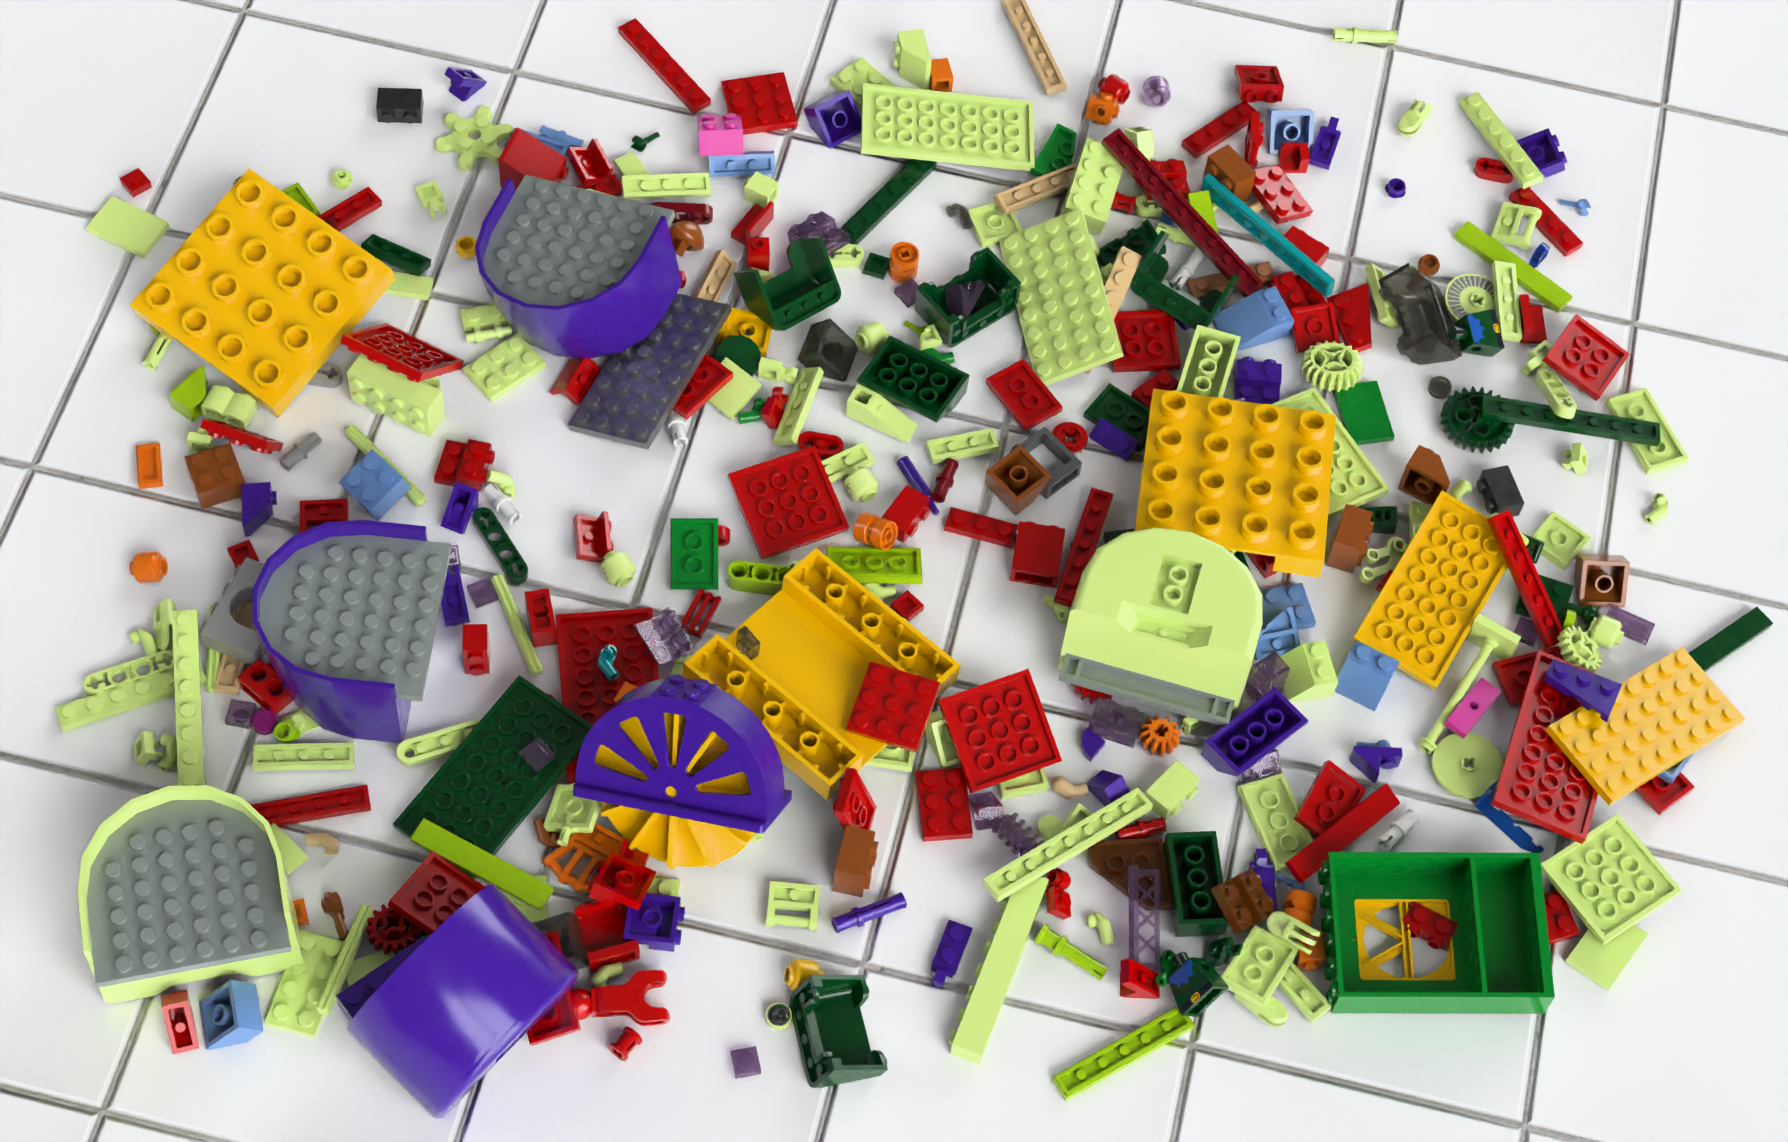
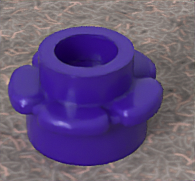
M1393 178L1385 186V191L1392 198H1402L1406 194V185L1401 179Z

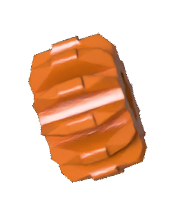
M1159 715L1155 716L1154 720L1149 717L1146 723L1140 727L1139 742H1143V750L1151 749V756L1155 752H1158L1161 757L1164 756L1165 752L1171 754L1180 742L1181 733L1180 730L1176 729V722L1169 723L1168 716L1164 720Z

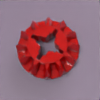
M1063 422L1052 431V434L1073 454L1078 451L1082 452L1083 448L1087 446V432L1077 423ZM1066 436L1068 438L1074 437L1073 443L1071 441L1066 442Z

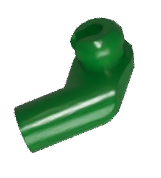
M934 348L921 350L947 364L955 362L952 352L940 354Z
M756 398L751 411L738 413L739 424L760 421L762 419L761 410L766 400L764 398Z
M1172 950L1163 951L1160 957L1161 973L1156 977L1155 981L1161 987H1165L1168 984L1169 976L1178 969L1173 961V957L1176 954Z

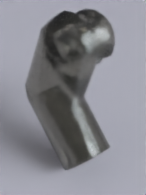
M958 203L947 206V215L959 218L963 230L973 227L969 211L965 206Z

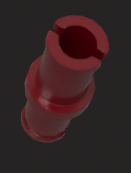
M946 459L941 473L936 476V485L931 493V499L934 502L943 503L949 488L954 484L953 477L959 467L958 462L954 459Z

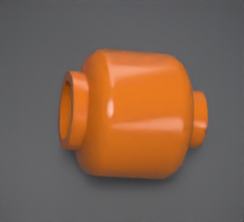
M157 551L139 552L134 556L133 561L130 562L129 571L139 583L160 582L167 574L168 563L166 558L162 557Z

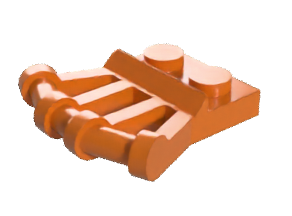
M595 823L592 833H573L567 846H561L544 858L542 863L546 868H550L559 878L558 881L564 885L567 883L573 886L574 890L578 893L582 891L591 892V890L587 889L588 879L598 866L600 860L607 859L610 851L615 854L619 853L625 838ZM575 850V854L563 869L558 860L570 851ZM583 856L590 858L591 861L579 878L572 875V872Z

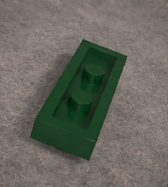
M372 234L361 244V248L375 258L418 277L431 267L432 259L375 234Z

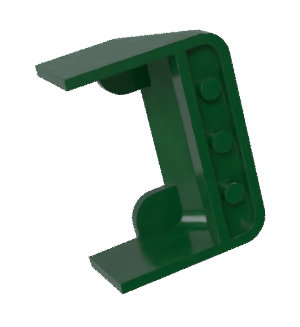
M1161 230L1134 274L1130 283L1131 289L1138 296L1196 330L1197 325L1208 327L1227 303L1241 277L1234 274L1223 293L1218 290H1210L1204 295L1202 300L1197 299L1164 279L1168 272L1169 264L1158 253L1169 234Z

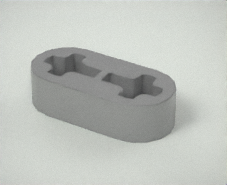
M324 363L307 384L336 388L343 381L342 371L336 365ZM332 374H335V375H336V376H333L332 379H329V378H328V377H331Z

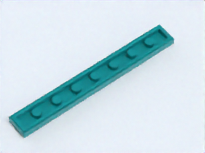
M1211 174L1204 176L1201 191L1209 190L1212 202L1324 297H1328L1332 293L1335 279Z

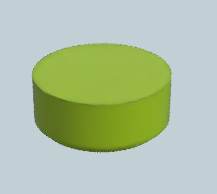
M1566 610L1561 624L1563 630L1574 625L1576 611Z

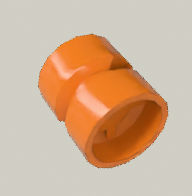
M899 242L891 248L888 271L889 276L895 282L905 284L912 282L916 278L919 250L915 245L909 242Z
M867 512L862 513L858 517L853 530V536L856 541L866 545L873 544V547L884 551L889 550L894 545L898 534V527L894 521L879 518Z
M1296 889L1289 890L1285 895L1284 910L1282 912L1312 927V916L1315 914L1318 900L1309 892Z

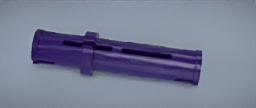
M900 892L861 908L854 907L848 913L831 918L832 926L836 933L854 926H864V923L906 908V899L903 893Z

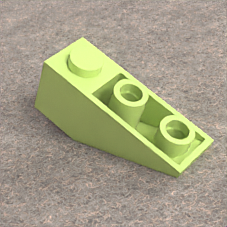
M860 384L856 385L847 400L846 416L905 443L909 442L918 427L914 421L883 396Z

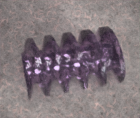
M1016 812L1012 815L1008 814L1001 817L992 827V832L998 833L997 837L1000 840H1004V844L1007 847H1011V851L1014 854H1018L1019 858L1045 841L1042 840L1037 843L1036 840L1039 834L1035 833L1030 836L1032 827L1029 826L1023 829L1022 827L1026 821L1022 819L1016 822L1019 816Z

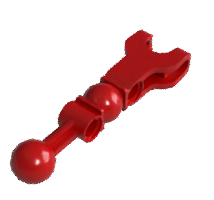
M663 970L638 971L626 984L591 988V992L578 987L571 989L578 1019H586L591 1014L593 1018L628 1016L640 1026L666 1024L670 1021L668 1010L664 1007H652L644 999L645 994L649 990L665 985L667 981L666 972ZM551 1010L548 1012V1017L552 1016Z

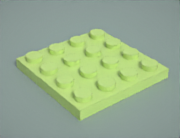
M1619 814L1587 833L1583 844L1575 841L1541 864L1543 874L1602 946L1678 896L1682 891Z

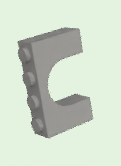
M246 557L242 565L239 564L236 567L231 583L226 584L221 600L213 605L208 621L203 622L199 631L203 646L251 665L258 658H261L265 650L259 641L256 631L238 624L232 618V615L241 603L252 599V589L264 566L263 563Z

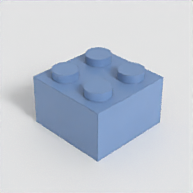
M373 449L338 482L377 521L411 489L406 480Z

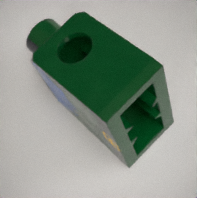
M1495 309L1467 314L1455 322V327H1451L1449 330V338L1459 341L1460 349L1463 353L1493 357L1505 348Z
M1180 952L1173 957V961L1178 969L1169 976L1168 983L1179 1012L1182 1016L1198 1017L1229 987L1206 959L1189 958L1186 952Z

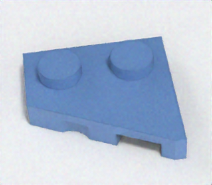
M1293 607L1286 608L1261 628L1254 654L1255 661L1282 656L1301 645Z

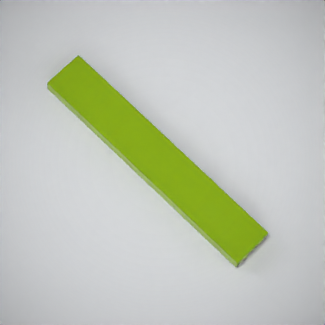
M1467 221L1455 233L1454 238L1489 264L1492 265L1494 261L1515 263L1517 284L1557 313L1571 301L1573 296L1471 222Z
M423 818L410 838L412 843L429 852L434 851L451 864L489 884H494L498 889L539 911L543 909L554 891L552 886Z
M1177 1006L1052 1077V1081L1065 1101L1192 1030L1195 1024L1189 1016H1182Z

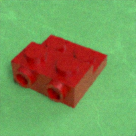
M1235 65L1234 73L1238 82L1237 93L1240 100L1250 103L1255 101L1267 103L1282 102L1284 84L1277 66Z
M1173 158L1167 161L1150 159V162L1187 199L1186 195L1190 193V189L1186 180L1187 170L1184 161ZM1143 189L1146 200H1153Z
M1292 271L1272 276L1271 282L1268 285V288L1276 286L1288 309L1327 303L1321 293L1301 276L1294 275Z
M468 439L467 444L446 440L434 476V482L453 487L455 482H460L480 492L483 483H487L488 466L494 462L495 451L492 450V444Z
M610 851L607 859H601L595 873L598 876L592 875L587 886V889L591 890L589 897L610 907L617 901L635 910H639L653 882L656 871Z
M1412 902L1403 920L1404 925H1410L1409 928L1406 926L1404 930L1407 931L1409 929L1412 938L1420 937L1427 941L1431 948L1437 950H1446L1459 924L1417 902Z

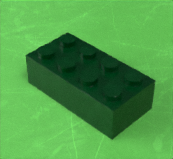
M1216 831L1166 833L1163 844L1172 900L1171 911L1175 937L1225 935L1229 923L1211 891L1212 888L1223 883Z

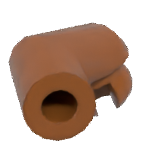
M538 818L533 821L538 841L541 844L550 848L561 847L557 843L560 832L546 831L543 826L545 818Z

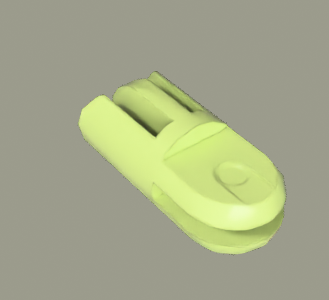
M1414 99L1398 122V132L1405 137L1416 134L1432 112L1433 105L1430 103L1425 105L1424 101L1420 100L1418 102L1417 99Z
M164 599L153 610V630L156 646L161 651L173 650L172 611H177V607L171 599Z
M1273 912L1267 918L1268 930L1273 935L1309 955L1311 954L1312 949L1295 940V938L1315 946L1317 940L1300 931V928L1317 937L1320 936L1321 932L1284 912Z
M1237 994L1234 995L1238 1002L1272 1027L1284 1025L1288 1018L1287 1008L1272 995L1264 1008Z

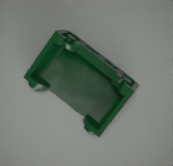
M810 975L791 994L789 1005L807 1082L812 1088H824L878 1077L888 1070L887 1059L883 1052L880 1050L871 1051L860 1009L869 997V987L866 984L864 975Z

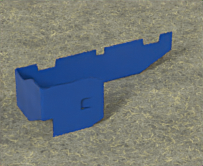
M1497 781L1494 782L1480 797L1476 808L1521 849L1532 853H1541L1544 850L1541 845L1536 846L1532 842L1533 838L1520 826L1516 827L1514 825L1516 822L1504 811H1498L1494 806L1490 805Z

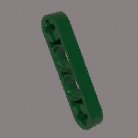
M486 507L478 508L473 513L475 529L507 579L513 584L524 583L528 578L527 564L494 513ZM480 517L488 519L489 526L487 528L484 521L480 520ZM492 533H499L501 538L497 541H492L488 536ZM505 550H509L513 553V555L507 559L501 558L499 556V554ZM514 563L517 571H521L522 574L513 573L512 565Z

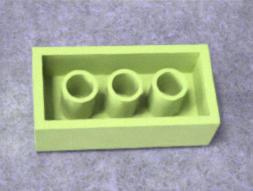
M1087 137L1080 150L1060 215L1081 208L1088 231L1096 235H1100L1107 222L1123 171V167L1104 148L1101 142Z
M1197 325L1176 391L1209 397H1223L1241 337Z
M362 353L347 371L350 395L354 402L359 405L364 404L372 408L376 413L392 418L398 424H405L419 434L423 433L430 437L445 417L442 390L423 381L419 383L407 379V375L392 372L382 363L371 362Z

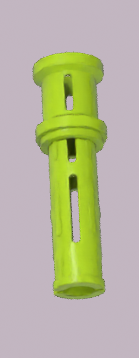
M1048 924L1042 927L1034 941L1035 944L1038 945L1040 943L1051 950L1052 955L1063 956L1101 981L1109 968L1108 966H1105L1069 943L1067 936H1060L1049 929Z

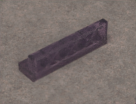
M1128 865L1129 958L1150 970H1160L1159 869H1139V865ZM1139 876H1154V885L1147 892L1139 885ZM1139 890L1144 894L1140 899ZM1146 898L1154 904V910L1148 916L1139 909V905ZM1139 915L1144 919L1140 924ZM1153 916H1154V923L1150 920V918L1153 917ZM1146 922L1154 928L1155 933L1148 941L1139 934V929ZM1139 939L1144 943V945L1141 948ZM1154 939H1155V949L1150 945V943H1151ZM1146 947L1155 954V963H1140V953Z

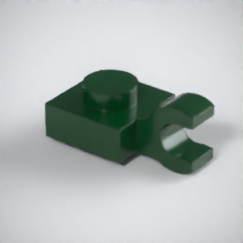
M1224 937L1212 941L1207 948L1206 960L1213 968L1227 964L1229 957L1240 955L1243 945H1235L1232 937Z

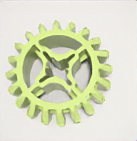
M1325 340L1323 344L1317 342L1315 346L1310 345L1309 349L1305 351L1301 363L1302 373L1306 378V382L1312 383V387L1318 386L1320 391L1327 389L1329 393L1331 390H1336L1339 393L1341 389L1347 391L1349 387H1354L1356 382H1359L1363 370L1361 356L1358 355V351L1352 350V345L1345 346L1344 342L1338 344L1335 340L1333 343Z

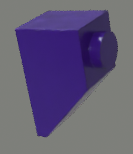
M270 482L241 484L242 525L245 537L251 536L274 515L273 505L278 504L277 491H272Z

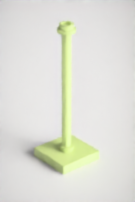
M1480 613L1477 615L1467 641L1480 647L1481 650L1426 738L1422 737L1419 740L1418 748L1422 752L1431 754L1436 750L1435 741L1445 727V721L1457 708L1489 654L1501 660L1512 658L1521 636Z

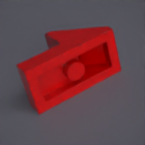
M1130 958L1120 960L1121 997L1160 998V986L1155 981L1159 975L1158 973Z

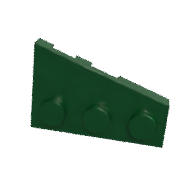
M1146 219L1142 222V226L1137 229H1130L1127 231L1126 236L1121 239L1116 238L1100 248L1098 260L1103 267L1109 263L1113 265L1120 248L1124 246L1141 255L1142 261L1158 234L1149 220ZM1165 244L1159 251V255L1166 254Z

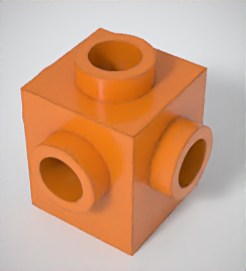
M1102 92L1100 95L1093 93L1089 97L1085 118L1095 120L1094 123L1098 125L1110 124L1114 118L1117 119L1120 106H1117L1118 99L1113 98V95Z

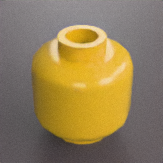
M794 959L790 965L785 967L784 982L791 991H794L810 975H824L822 969H819V965L815 960Z

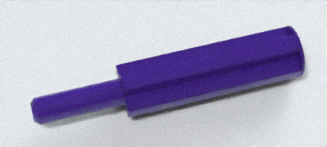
M908 456L900 458L897 461V465L913 489L930 498L929 508L933 515H938L940 511L931 499V491Z

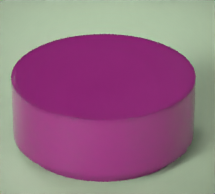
M268 709L259 710L252 717L253 728L260 735L273 733V729L278 724L275 713Z

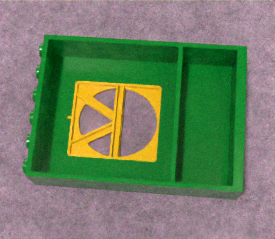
M1328 852L1326 860L1322 861L1321 870H1318V884L1322 885L1323 893H1320L1319 905L1321 909H1324V917L1321 918V930L1326 932L1324 950L1325 956L1328 959L1324 975L1325 980H1329L1330 989L1326 991V999L1328 1004L1332 1005L1331 1013L1544 1014L1554 1000L1555 994L1540 853ZM1412 902H1417L1459 923L1449 942L1448 953L1442 965L1434 972L1418 978H1414L1411 931L1409 929L1407 931L1404 930L1406 926L1409 928L1410 925L1403 924V920L1409 910L1408 906H1411ZM1398 906L1400 930L1376 918L1375 915L1386 908ZM1367 925H1371L1401 942L1370 958L1364 946L1365 928ZM1402 953L1403 978L1388 974L1379 968L1381 964Z

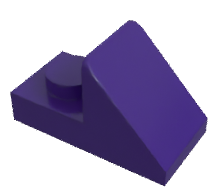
M448 67L444 74L451 79L449 92L463 102L487 83L486 80L472 70Z
M455 482L440 526L459 534H465L472 512L478 509L479 490L460 482Z
M1353 746L1349 762L1373 783H1376L1380 774V767L1392 769L1399 766L1403 757L1402 748Z

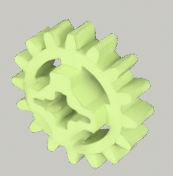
M1572 625L1560 632V635L1557 637L1560 642L1557 646L1562 648L1560 654L1563 655L1565 661L1593 673L1600 668V665L1603 664L1600 659L1603 656L1597 651L1600 647L1588 637L1587 631L1582 632L1581 627L1575 628Z

